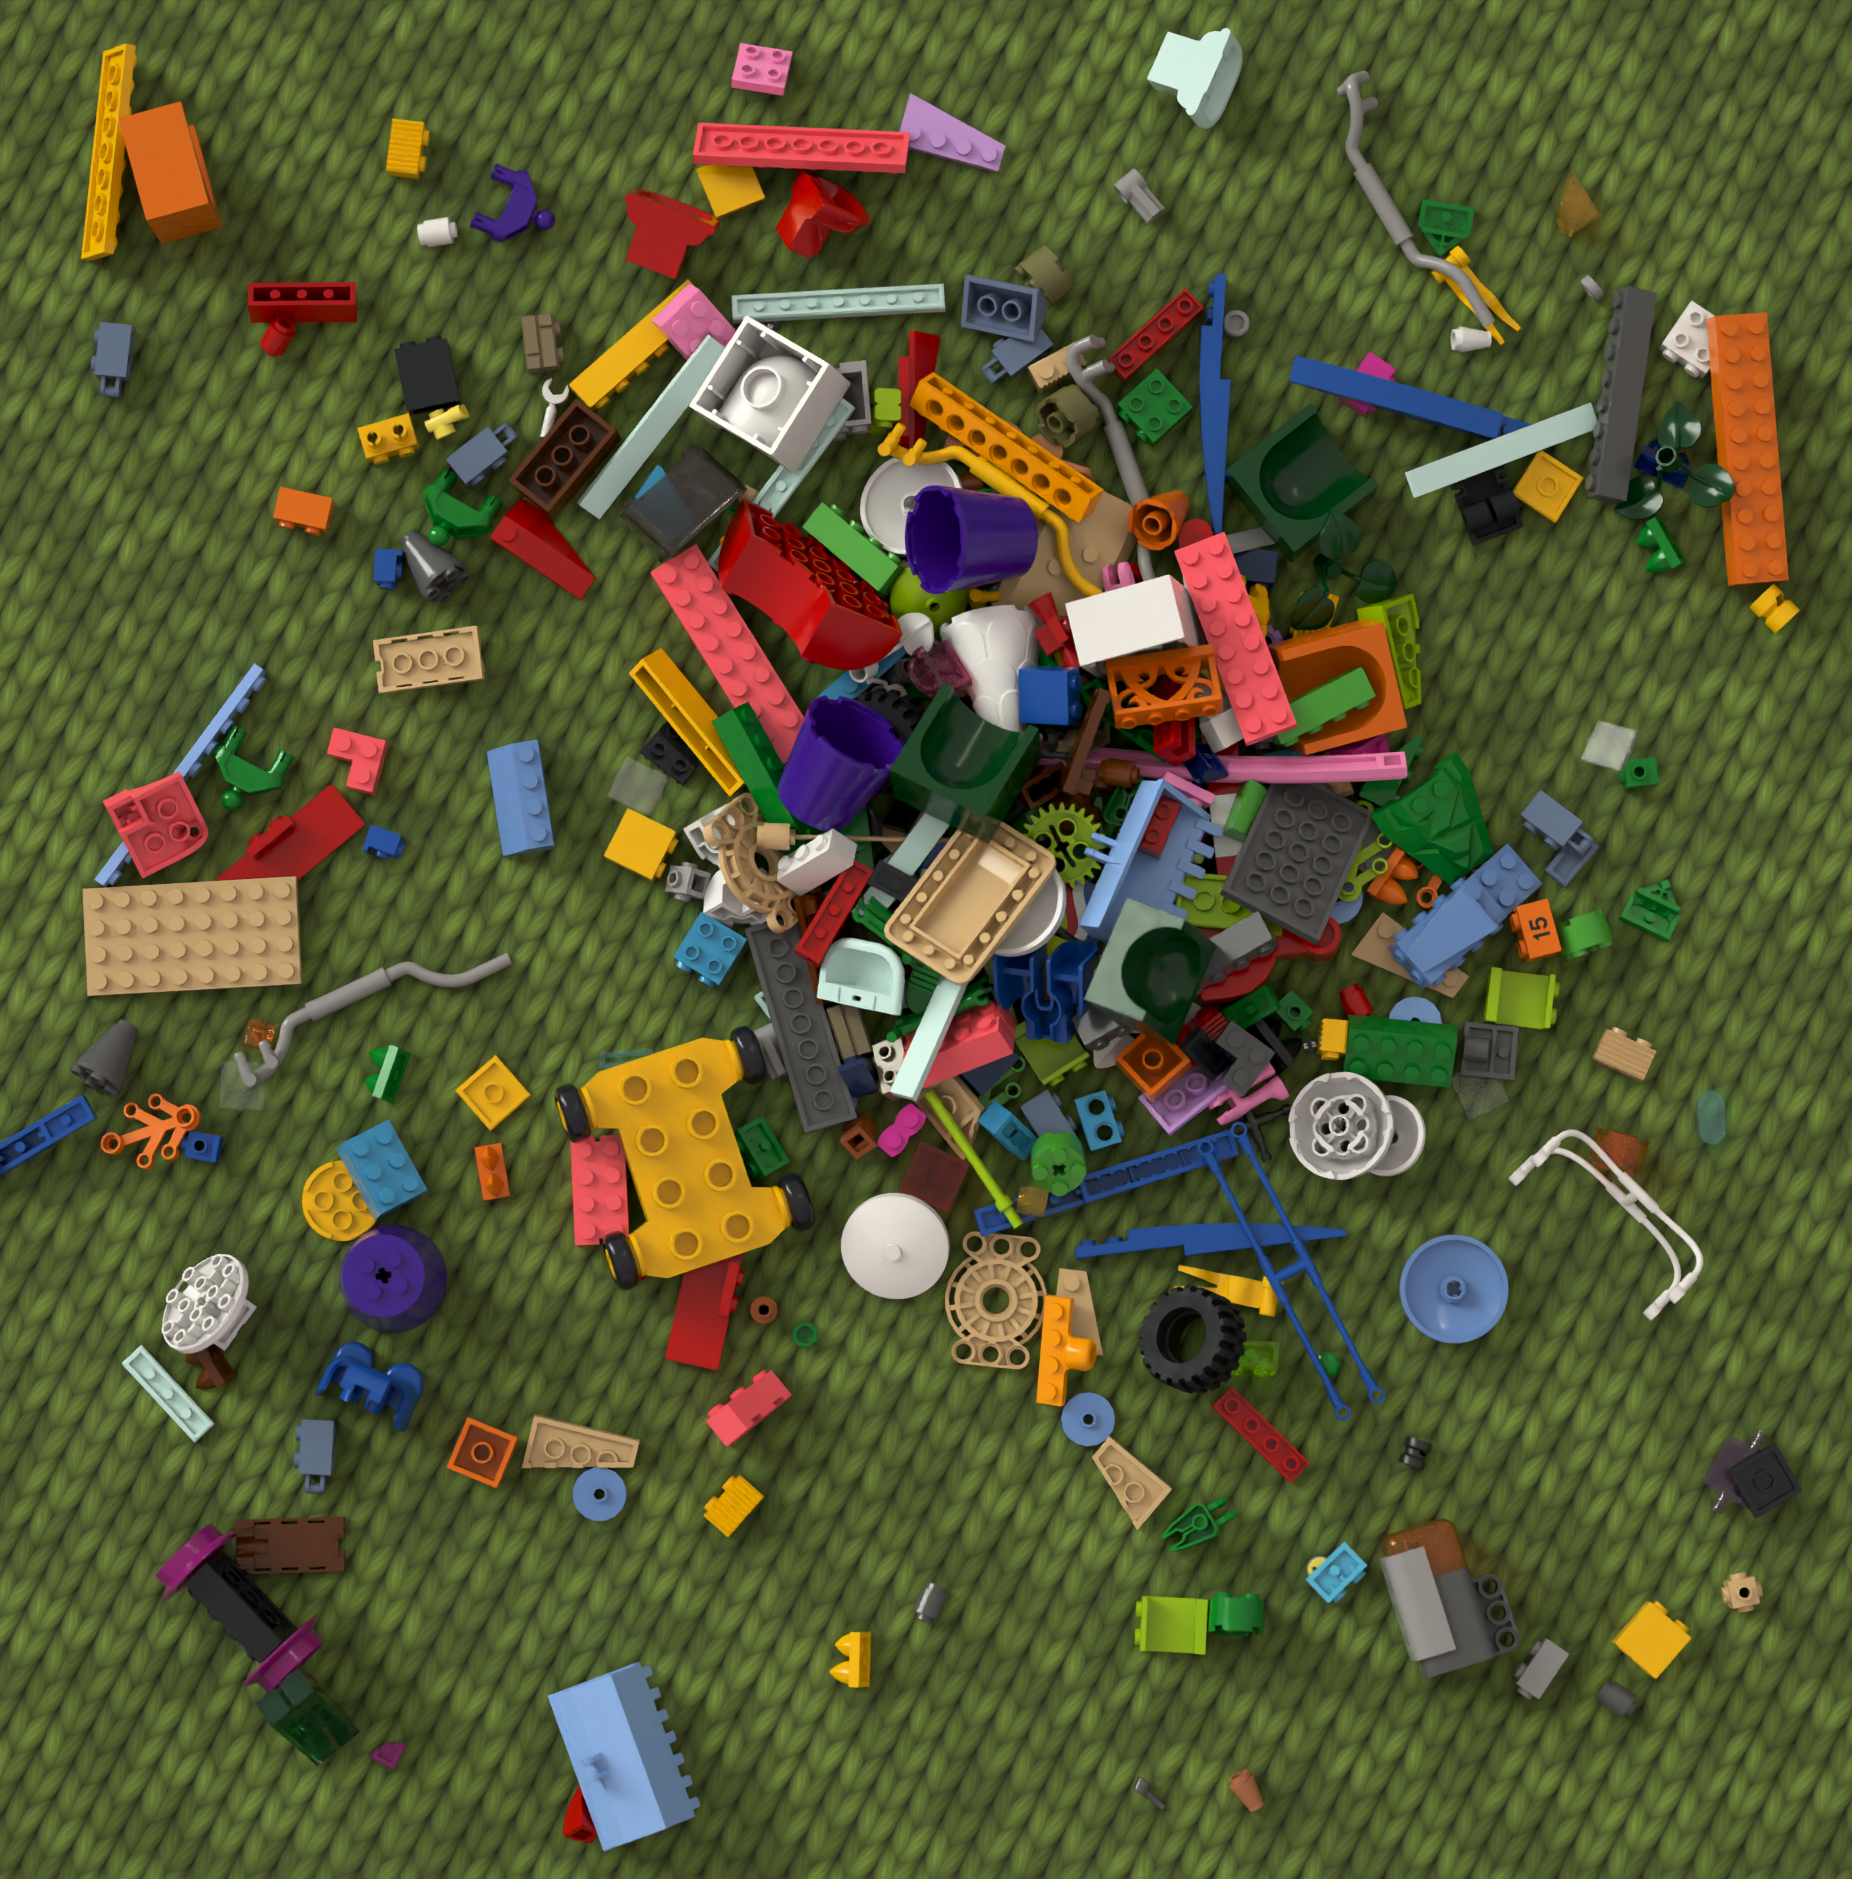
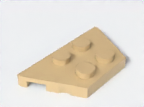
M957 1075L923 1088L917 1101L914 1102L963 1161L966 1159V1156L924 1096L931 1089L935 1091L973 1147L980 1126L977 1120L984 1113L985 1107L961 1077Z

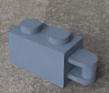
M100 322L99 329H95L94 345H97V353L92 356L91 371H94L97 379L101 380L100 396L120 398L122 382H130L136 332L132 325ZM108 380L116 381L115 386H107Z
M1040 329L1034 342L1012 337L1007 339L1004 336L993 345L994 349L991 355L993 359L984 365L981 371L992 385L1004 376H1007L1011 381L1028 369V366L1036 363L1051 352L1054 344L1042 329ZM996 364L1002 369L998 374L992 368Z
M508 422L493 432L487 426L450 455L446 461L467 488L472 485L477 487L487 478L485 475L492 469L497 471L508 462L506 458L509 457V453L506 449L517 441L519 436ZM503 433L507 440L501 444L497 437Z
M1542 790L1538 792L1521 813V819L1524 822L1522 826L1533 835L1539 833L1545 838L1543 842L1554 851L1559 848L1565 853L1570 847L1576 853L1583 856L1594 843V840L1582 831L1584 829L1583 821ZM1579 836L1582 840L1577 845L1574 843V840Z
M1048 1090L1020 1106L1019 1109L1038 1138L1047 1132L1061 1133V1131H1066L1076 1136L1074 1131L1077 1127L1069 1115L1064 1117L1059 1108L1063 1105L1055 1092L1050 1095Z
M301 1419V1425L296 1427V1441H300V1452H295L294 1468H299L298 1474H306L305 1493L325 1494L326 1475H334L337 1421ZM321 1475L320 1483H311V1476Z

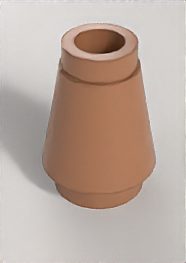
M1248 1769L1241 1770L1229 1778L1230 1789L1250 1812L1256 1811L1264 1805L1254 1775L1249 1773Z

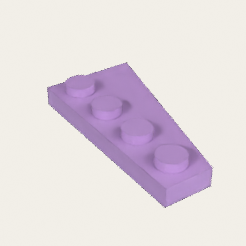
M910 93L899 131L910 132V150L999 173L1005 145Z

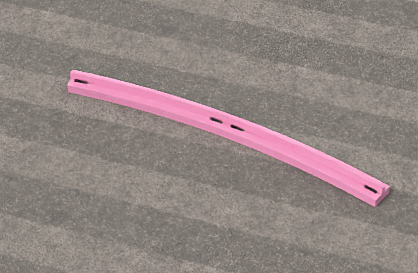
M1042 740L1041 747L1046 748L1048 740ZM1102 747L1094 751L1093 754L1090 753L1083 766L1084 769L1099 771L1102 760L1113 758L1135 761L1136 767L1140 768V778L1159 779L1168 771L1186 781L1245 783L1251 779L1258 783H1332L1407 778L1405 752L1328 756H1225L1196 754L1195 757L1174 766L1166 760L1160 761L1148 751ZM1041 758L1037 766L1062 761L1066 767L1067 762L1058 758H1054V760Z

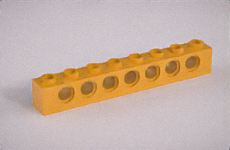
M932 372L919 381L909 404L919 415L928 418L938 425L942 431L948 432L958 439L961 444L971 448L1007 475L1019 481L1025 488L1042 497L1046 503L1055 506L1065 513L1069 519L1081 523L1093 514L1104 489L936 373Z

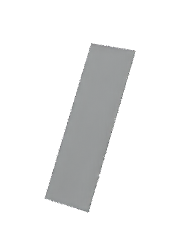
M1261 527L1226 535L1233 554L1275 544Z

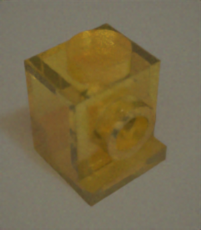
M1020 1186L1015 1209L1016 1213L1039 1219L1043 1218L1049 1190L1032 1186Z

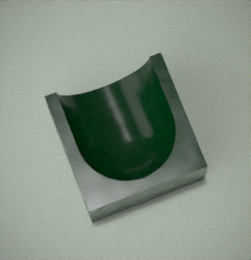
M1311 403L1227 468L1225 474V483L1275 542L1276 546L1290 563L1319 541L1320 533L1327 521L1330 510L1349 517L1371 500L1378 488V485L1372 478H1367L1360 473L1339 450L1323 427L1318 417V411Z
M943 683L889 770L894 798L989 844L1042 757L1039 729L1030 724L1024 732H1015L998 727L970 710L958 698L954 688Z
M1127 898L1084 1000L1115 1023L1175 1046L1217 945L1186 919Z

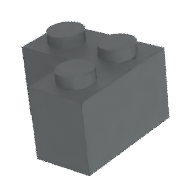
M1228 1021L1214 1040L1216 1046L1234 1058L1219 1081L1240 1097H1244L1275 1052L1233 1021Z

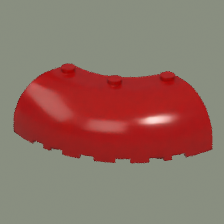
M742 499L731 519L720 550L718 575L721 588L730 595H737L770 616L774 624L783 628L796 644L802 658L809 663H819L837 670H856L873 665L887 656L896 646L903 633L896 617L888 614V604L876 596V589L864 579L860 581L853 574L855 571L837 556L832 557L824 551L825 546L815 537L809 534L805 538L795 528L794 524L787 521L784 525L771 517L773 513L767 509Z

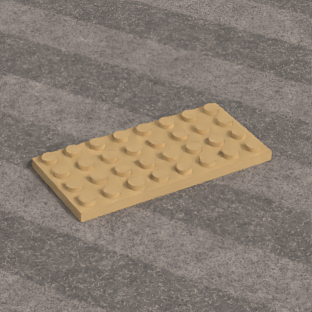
M296 876L82 889L87 996L302 984L298 882Z

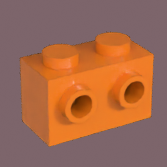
M280 486L273 518L276 522H279V527L294 530L295 526L305 528V533L320 536L321 532L328 533L335 501L333 498Z

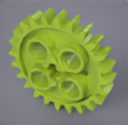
M1064 802L1060 803L1057 810L1053 803H1050L1049 812H1046L1042 807L1039 808L1041 817L1032 814L1030 817L1034 822L1033 825L1025 823L1023 826L1029 832L1021 834L1036 843L1038 835H1048L1051 838V845L1045 849L1050 851L1054 857L1063 859L1065 863L1064 870L1058 872L1064 886H1066V883H1069L1071 888L1075 889L1076 880H1079L1083 885L1086 884L1084 876L1088 875L1093 878L1095 875L1091 870L1092 867L1100 869L1102 866L1088 856L1078 858L1074 854V847L1077 844H1084L1087 848L1095 849L1098 852L1099 849L1106 848V846L1095 843L1091 839L1092 833H1097L1096 830L1101 826V823L1092 824L1091 821L1094 818V814L1086 818L1084 816L1085 807L1076 812L1075 803H1072L1069 810L1065 808ZM1065 820L1071 821L1075 826L1074 833L1070 835L1063 834L1060 830L1061 822ZM1050 825L1055 827L1062 842L1068 841L1069 846L1066 849L1076 863V867L1070 865L1063 850H1056V846L1059 843L1050 831Z

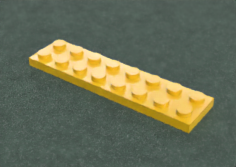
M127 43L103 52L81 259L88 261L114 254L118 242L115 235L116 226L120 220V211L118 210L119 199L123 193L121 179L126 166L124 158L126 145L118 118L131 115V106H129L130 95L134 90L132 76L133 69L137 63L136 45Z

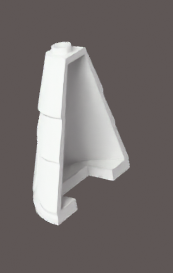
M1015 605L984 607L952 617L950 625L944 623L940 627L941 643L958 673L959 680L973 702L972 707L975 713L1003 729L1024 732L1027 723H1020L1018 669L1031 665L1039 666L1038 659L1041 644L1034 631L1043 627L1044 624L1028 606L1024 607L1023 611L1015 608Z

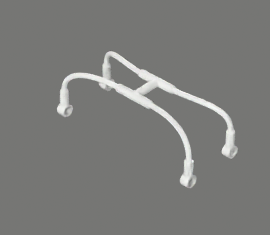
M1578 1130L1563 1131L1556 1137H1552L1534 1156L1531 1155L1508 1179L1517 1186L1535 1166L1538 1168L1551 1154L1566 1156L1593 1174L1606 1187L1605 1189L1655 1236L1672 1261L1674 1280L1671 1287L1665 1290L1643 1312L1651 1321L1670 1300L1675 1304L1697 1281V1276L1703 1267V1255L1694 1240L1659 1209L1660 1206L1626 1172L1623 1173L1589 1136ZM1570 1136L1583 1140L1619 1177L1618 1180L1630 1193L1626 1195L1614 1182H1610L1582 1157L1569 1150L1558 1148L1561 1141ZM1637 1200L1651 1213H1655L1693 1250L1696 1256V1267L1681 1282V1268L1675 1252L1663 1235L1646 1218L1647 1215L1635 1204Z

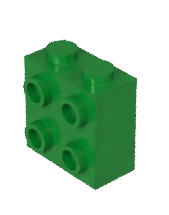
M1156 368L1117 404V410L1119 411L1117 415L1124 424H1131L1137 430L1135 435L1143 444L1149 443L1154 447L1192 412L1193 406Z

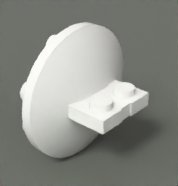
M217 1254L184 1271L182 1279L176 1288L167 1294V1305L163 1315L162 1333L166 1342L178 1352L189 1354L201 1351L214 1343L224 1351L238 1334V1330L257 1308L246 1299L249 1283L248 1273L245 1266L231 1255ZM185 1281L189 1286L181 1293L178 1289Z

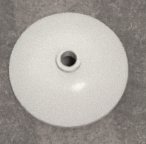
M1385 1095L1393 1113V1137L1397 1134L1398 1140L1394 1143L1392 1137L1385 1156L1369 1172L1379 1176H1394L1406 1171L1417 1161L1425 1144L1426 1130L1421 1113L1411 1102L1398 1096ZM1362 1120L1359 1123L1360 1131L1365 1130L1366 1120Z

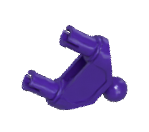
M496 163L494 166L495 171L492 170L490 179L511 186V195L501 219L495 220L475 212L473 216L475 219H472L470 228H475L492 235L491 238L499 243L527 231L532 221H535V225L541 230L552 228L555 224L554 214L546 209L536 211L539 205L528 172L524 170L516 172Z

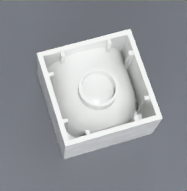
M746 315L689 407L718 429L723 428L794 474L851 383L829 363Z
M1165 575L1065 603L1079 664L1101 681L1107 680L1105 660L1203 645L1189 590L1171 575Z

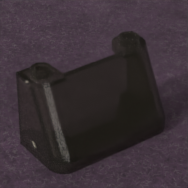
M693 445L689 446L680 454L683 458L680 463L641 497L636 499L635 496H632L622 505L625 510L619 516L661 564L679 551L747 490L740 480L700 445L696 448Z

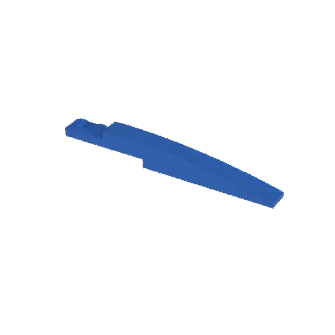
M1215 274L1214 281H1209L1208 297H1213V308L1208 307L1207 323L1212 325H1202L1200 331V430L1205 485L1213 536L1222 533L1231 381L1220 379L1226 274Z
M1297 355L1294 358L1288 381L1436 427H1446L1485 440L1495 439L1532 425L1503 416V413Z
M79 1096L1 1142L0 1177L98 1119L86 1096Z
M1229 1129L1086 1174L1082 1183L1064 1196H1056L1053 1193L1040 1189L1012 1198L1011 1200L1014 1203L1012 1207L1024 1224L1206 1166L1208 1164L1204 1156L1197 1151V1144L1203 1139L1209 1140L1213 1144V1152L1218 1162L1240 1154L1234 1136ZM1204 1142L1200 1145V1150L1206 1153L1210 1150V1145ZM995 1204L973 1211L981 1237L1013 1227L1005 1214L999 1212Z
M1214 1223L1127 1230L1128 1241H1123L1122 1236L1106 1238L1107 1243L1097 1245L1095 1240L1080 1241V1247H1075L1074 1250L1075 1258L1079 1259L1183 1246L1184 1256L1253 1248L1241 1223ZM1248 1223L1260 1247L1293 1243L1285 1225ZM1292 1225L1298 1238L1302 1239L1303 1242L1347 1236L1346 1230Z

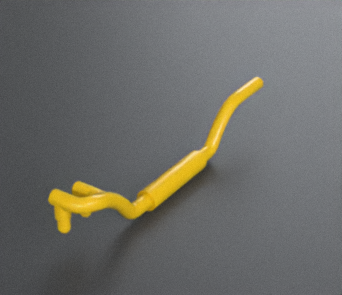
M897 423L883 443L878 446V453L881 456H893L903 461L906 466L932 465L958 459L970 468L969 472L998 493L1022 498L1030 506L1037 521L1043 520L1055 529L1058 557L1063 571L1073 586L1087 597L1104 593L1084 578L1077 569L1070 550L1069 529L1066 522L1049 509V504L984 457H977L961 446H949L936 451L923 452L927 442L922 438L917 440L913 448H910V450L898 445L900 437L906 428L901 423Z

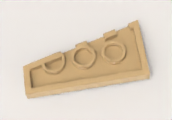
M535 1414L522 1468H633L640 1439Z

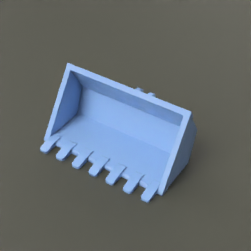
M1158 779V781L1142 780L1116 841L1094 832L1091 835V839L1095 843L1111 848L1109 855H1105L1092 848H1086L1084 851V855L1105 864L1079 926L1091 938L1108 944L1127 898L1185 919L1187 911L1173 905L1177 895L1193 900L1196 890L1182 884L1186 874L1203 879L1206 872L1205 869L1191 862L1195 853L1211 859L1215 851L1214 848L1200 841L1204 832L1220 838L1224 829L1210 822V814L1164 779ZM1162 796L1181 804V807L1160 859L1137 851L1159 798Z
M640 1661L548 1695L603 1851L695 1817L693 1810L700 1807L698 1797L689 1799L685 1789L692 1785L690 1775L681 1777L677 1767L685 1762L682 1753L675 1755L672 1753L670 1743L677 1740L674 1731L667 1733L664 1731L662 1722L669 1719L666 1709L657 1711L654 1700L661 1697L658 1687L649 1689L646 1681L647 1677L653 1675L651 1666L641 1667Z

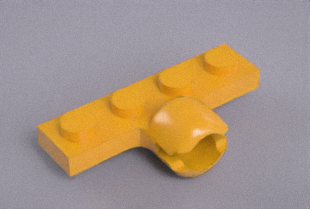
M1056 1295L1045 1296L1036 1403L1064 1406L1066 1403L1069 1370L1088 1371L1095 1365L1097 1357L1096 1343L1092 1339L1075 1337L1072 1334L1074 1298Z

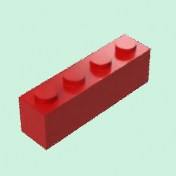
M356 282L249 283L248 310L250 322L271 323L278 316L287 317L293 323L357 322L358 297Z

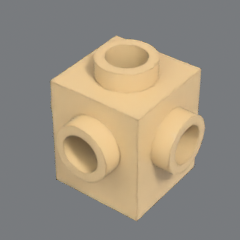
M1746 1572L1731 1574V1580L1723 1581L1724 1588H1721L1724 1603L1728 1604L1729 1608H1737L1738 1613L1754 1610L1753 1605L1759 1604V1597L1763 1596L1760 1581H1755L1754 1576H1747ZM1743 1587L1747 1588L1748 1596L1742 1598L1739 1594L1740 1589Z

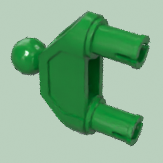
M443 469L434 484L427 486L423 491L425 507L434 526L428 534L430 542L439 547L444 546L449 541L450 536L458 539L477 537L488 533L493 524V517L503 506L502 501L497 497L493 503L492 501L495 496L489 495L479 511L472 509L446 494L457 477L452 471L447 476L449 469Z
M235 725L231 726L223 745H219L214 751L225 781L233 786L232 790L226 791L222 796L223 806L231 811L237 810L242 805L243 797L241 794L243 791L253 796L282 788L285 784L283 777L295 758L293 755L279 749L269 770L266 769V771L237 757L238 754L236 752L247 732Z

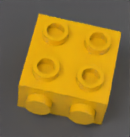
M627 808L604 857L654 882L656 877L661 878L667 866L664 860L668 853L673 854L679 840L676 839V831Z
M1646 1601L1613 1639L1612 1643L1649 1676L1657 1679L1690 1641L1691 1637L1687 1634L1689 1629L1678 1619L1673 1622L1666 1616L1669 1611L1657 1601L1654 1604Z

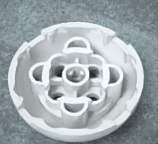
M1351 1072L1327 1073L1312 1080L1296 1097L1288 1122H1290L1289 1140L1298 1160L1311 1172L1334 1180L1352 1179L1373 1169L1388 1151L1394 1130L1392 1109L1384 1093L1369 1079ZM1343 1103L1349 1106V1111L1346 1114H1342L1339 1110ZM1362 1120H1366L1365 1130L1360 1131L1359 1123ZM1329 1123L1331 1133L1325 1135L1324 1125ZM1344 1124H1346V1125H1345V1126H1346V1130H1345V1131H1343V1126H1344ZM1349 1141L1347 1151L1344 1152L1341 1148L1342 1143Z

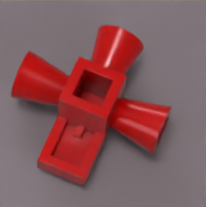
M1047 593L1032 601L1028 607L1044 624L1043 627L1034 631L1045 653L1047 655H1055L1060 652L1064 667H1079V671L1082 670L1069 618L1058 615L1052 593Z

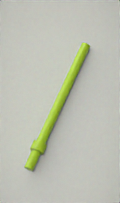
M931 1089L925 1093L924 1096L996 1202L994 1204L999 1212L1005 1214L1014 1229L1021 1226L1023 1222L1012 1207L1014 1203L1008 1195H1004L935 1091Z

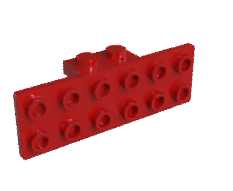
M329 785L293 816L289 817L286 815L282 817L280 815L268 825L270 829L263 835L258 833L248 841L249 846L246 848L248 853L214 881L296 876L297 881H299L361 830L365 823L333 785Z
M744 1253L684 1273L665 1356L667 1360L713 1370L719 1368L731 1312L736 1313L739 1297L735 1296L736 1286H742L745 1271L740 1270Z

